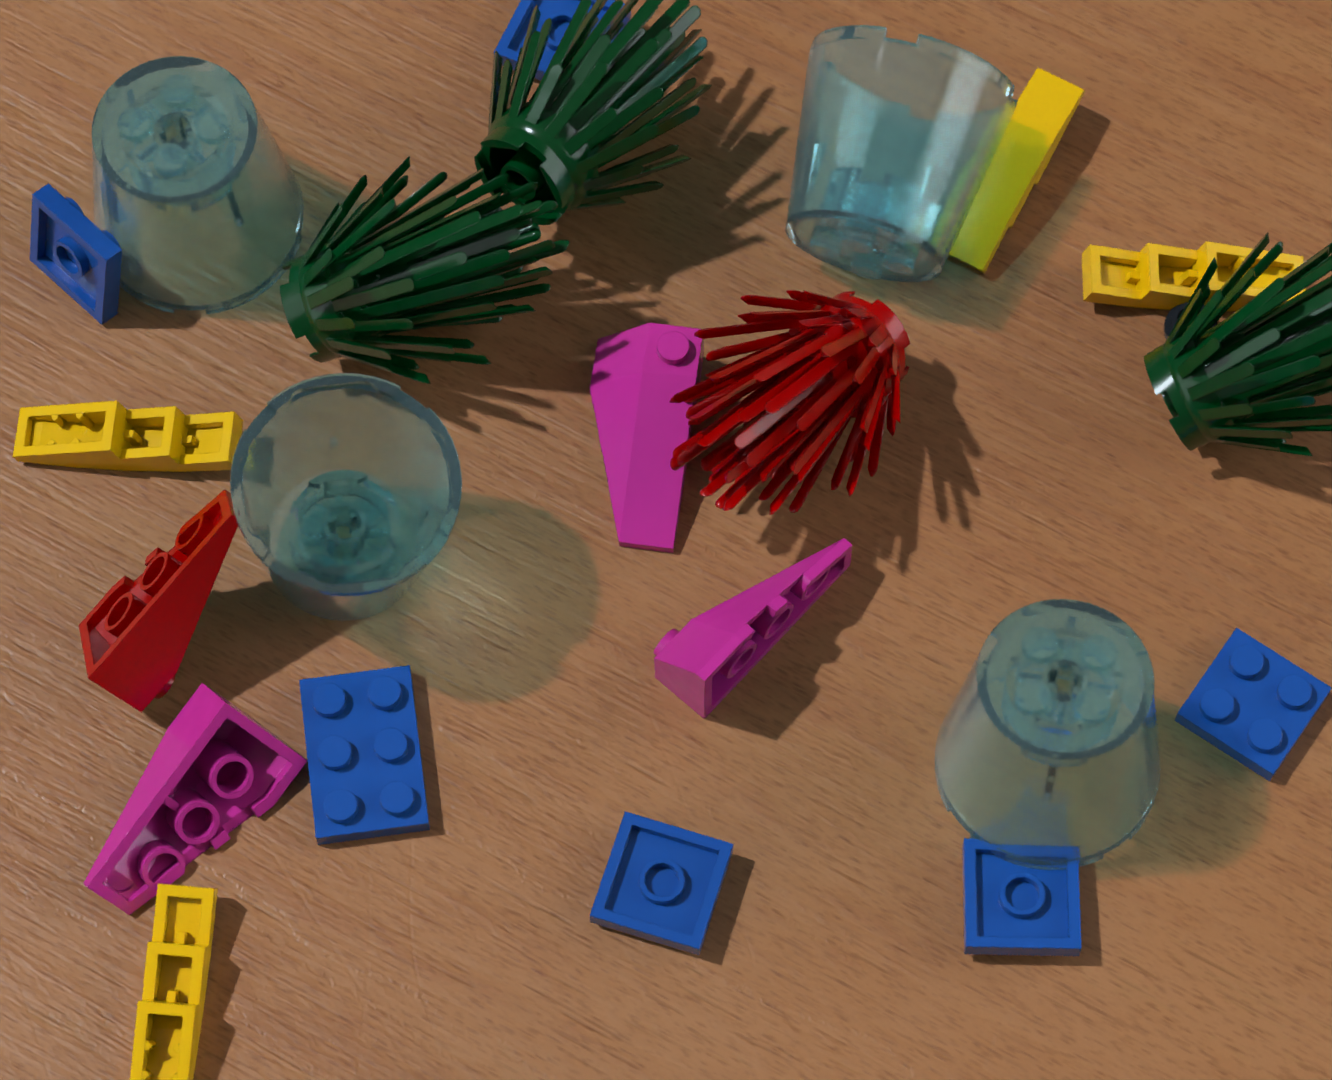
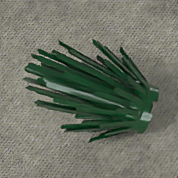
M581 0L538 88L529 102H526L552 30V20L549 18L544 22L541 31H536L541 15L536 5L532 12L523 48H520L512 82L513 67L510 60L507 59L504 62L502 69V57L497 51L494 54L488 136L480 143L481 150L474 159L477 171L484 168L483 178L481 179L483 184L505 173L510 174L511 179L506 184L491 191V195L493 196L500 192L501 194H506L528 183L538 182L539 186L534 192L513 201L515 205L522 204L523 206L537 200H541L542 203L549 200L557 202V209L532 218V223L551 225L566 211L621 205L626 203L620 198L622 196L661 189L664 184L658 181L615 188L610 187L687 162L691 158L682 154L643 167L645 164L675 153L679 149V145L669 144L601 172H598V168L698 115L700 108L697 105L691 106L677 115L675 114L708 91L712 86L711 84L700 85L670 106L695 86L696 78L694 77L686 80L662 98L664 91L704 58V56L698 54L707 47L708 41L706 37H700L690 45L702 29L692 30L685 37V31L701 15V10L698 6L693 5L671 27L670 25L690 5L689 0H676L648 30H645L643 26L653 17L658 6L663 1L646 0L621 30L624 26L623 20L639 0H628L624 6L622 0H616L597 25L596 23L599 20L597 16L607 0H596L589 13L587 11L591 5V0Z
M409 156L376 192L355 210L335 233L367 186L366 174L359 179L341 205L339 202L336 204L305 255L289 260L283 265L282 268L284 270H290L289 283L280 286V295L286 319L295 338L307 337L308 341L317 351L310 354V357L315 361L323 363L344 357L422 383L431 384L426 374L414 371L420 368L415 360L405 357L451 363L450 361L482 365H488L491 362L482 355L454 351L453 348L470 349L474 347V343L468 339L386 334L429 327L498 323L503 319V316L535 312L536 310L529 304L496 306L494 303L546 293L551 289V285L548 283L487 295L482 294L533 282L541 277L553 274V271L546 266L525 272L521 271L523 266L565 252L570 242L569 240H558L556 242L546 240L512 253L509 252V250L539 240L541 237L540 227L538 224L532 223V218L553 211L558 207L557 202L553 200L543 203L541 200H537L523 206L522 204H517L502 210V206L534 192L539 186L538 182L528 183L502 196L501 192L445 218L451 212L499 188L511 179L510 174H501L456 198V195L467 190L473 183L483 178L484 168L407 212L441 185L448 176L446 172L438 173L401 204L396 205L394 197L408 183V175H402L410 167Z
M1267 232L1199 313L1211 294L1208 283L1218 268L1214 257L1165 343L1143 356L1155 394H1162L1173 416L1169 422L1188 450L1192 451L1200 446L1215 442L1313 456L1307 447L1284 444L1286 443L1285 439L1293 438L1291 432H1332L1331 404L1304 407L1315 404L1316 401L1313 397L1332 392V275L1290 299L1332 271V255H1330L1332 254V243L1283 278H1277L1254 299L1212 327L1283 252V242H1278L1254 268L1248 270L1269 244V233Z

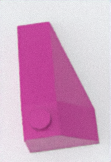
M650 322L599 338L597 341L590 394L595 412L619 546L668 553L674 552L687 464L675 471L671 468L670 461L673 458L674 449L692 436L693 425H688L690 419L686 418V412L697 401L690 404L684 401L681 403H670V399L675 394L700 383L704 358V339L695 337L694 333L701 329Z
M843 538L694 617L680 632L676 628L670 630L660 640L654 650L656 655L654 658L655 678L705 719L846 571L851 564L853 545Z
M201 683L168 727L83 884L128 915L132 914L157 894V884L173 883L185 873V866L211 846L215 850L231 839L228 834L252 815L259 818L272 808L307 760L242 710L204 683Z

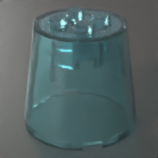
M850 25L825 30L814 38L809 50L786 220V234L796 246L806 253L863 278L899 282L932 280L941 274L1012 119L1018 101L1012 97L1015 86L1005 74L984 59L958 46L930 36L918 34L916 43L887 38V28L881 26Z
M185 56L164 57L140 64L123 74L108 88L96 108L92 123L93 224L100 230L110 232L122 249L120 286L137 300L162 311L174 313V309L205 310L206 314L219 313L236 308L257 298L268 290L285 273L286 270L282 268L287 261L294 259L302 240L304 202L298 180L246 88L234 75L221 66L203 59Z
M327 374L296 383L275 395L266 403V407L253 420L248 429L244 430L237 444L231 466V501L238 527L245 541L271 581L287 600L301 610L320 618L338 621L358 620L376 615L398 602L440 552L453 530L459 512L462 493L461 466L453 440L442 421L430 407L428 409L425 408L416 399L401 391V386L364 374ZM337 527H349V534H352L351 537L346 539L339 538Z
M1045 600L1029 604L1014 611L1004 618L987 637L942 721L935 746V778L942 802L947 811H951L958 822L970 833L969 838L977 839L992 849L990 854L1004 861L1033 869L1063 870L1067 868V865L1079 864V867L1103 859L1105 853L1116 848L1128 838L1131 839L1146 821L1158 792L1161 768L1154 672L1149 654L1140 638L1123 620L1099 606L1078 600Z

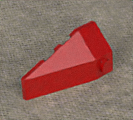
M224 489L181 527L175 540V546L172 549L164 552L157 547L146 557L145 565L147 567L143 574L134 581L127 576L121 578L79 624L88 679L141 713L154 698H162L169 691L175 680L178 668L240 523L233 494Z

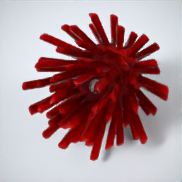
M787 290L786 292L792 299L758 295L742 296L740 299L748 305L796 311H766L740 314L738 317L747 324L701 329L695 332L694 336L707 339L789 329V332L712 350L706 355L707 361H713L754 352L705 374L704 376L709 377L708 379L675 394L670 399V403H681L684 401L690 404L705 398L688 408L686 412V418L690 419L688 425H698L745 395H749L715 422L676 447L673 451V458L670 461L671 468L675 471L680 469L743 423V427L701 460L702 469L711 471L713 474L709 476L708 480L710 483L699 494L704 497L711 496L726 483L729 484L735 480V483L715 502L716 507L727 511L734 508L760 481L763 484L770 477L772 480L758 497L761 501L769 499L793 471V476L770 504L769 515L774 514L800 482L801 484L803 481L789 506V511L795 513L801 509L850 419L856 418L831 479V490L833 491L840 486L849 462H853L846 486L850 497L856 488L867 450L870 452L867 467L870 477H873L877 472L886 412L887 430L892 437L896 430V420L901 423L900 382L907 375L910 368L909 366L905 367L906 356L904 350L910 344V341L901 321L887 305L878 299L871 304L863 299L853 297L855 291H847L837 294L835 297H829L803 290L804 292Z

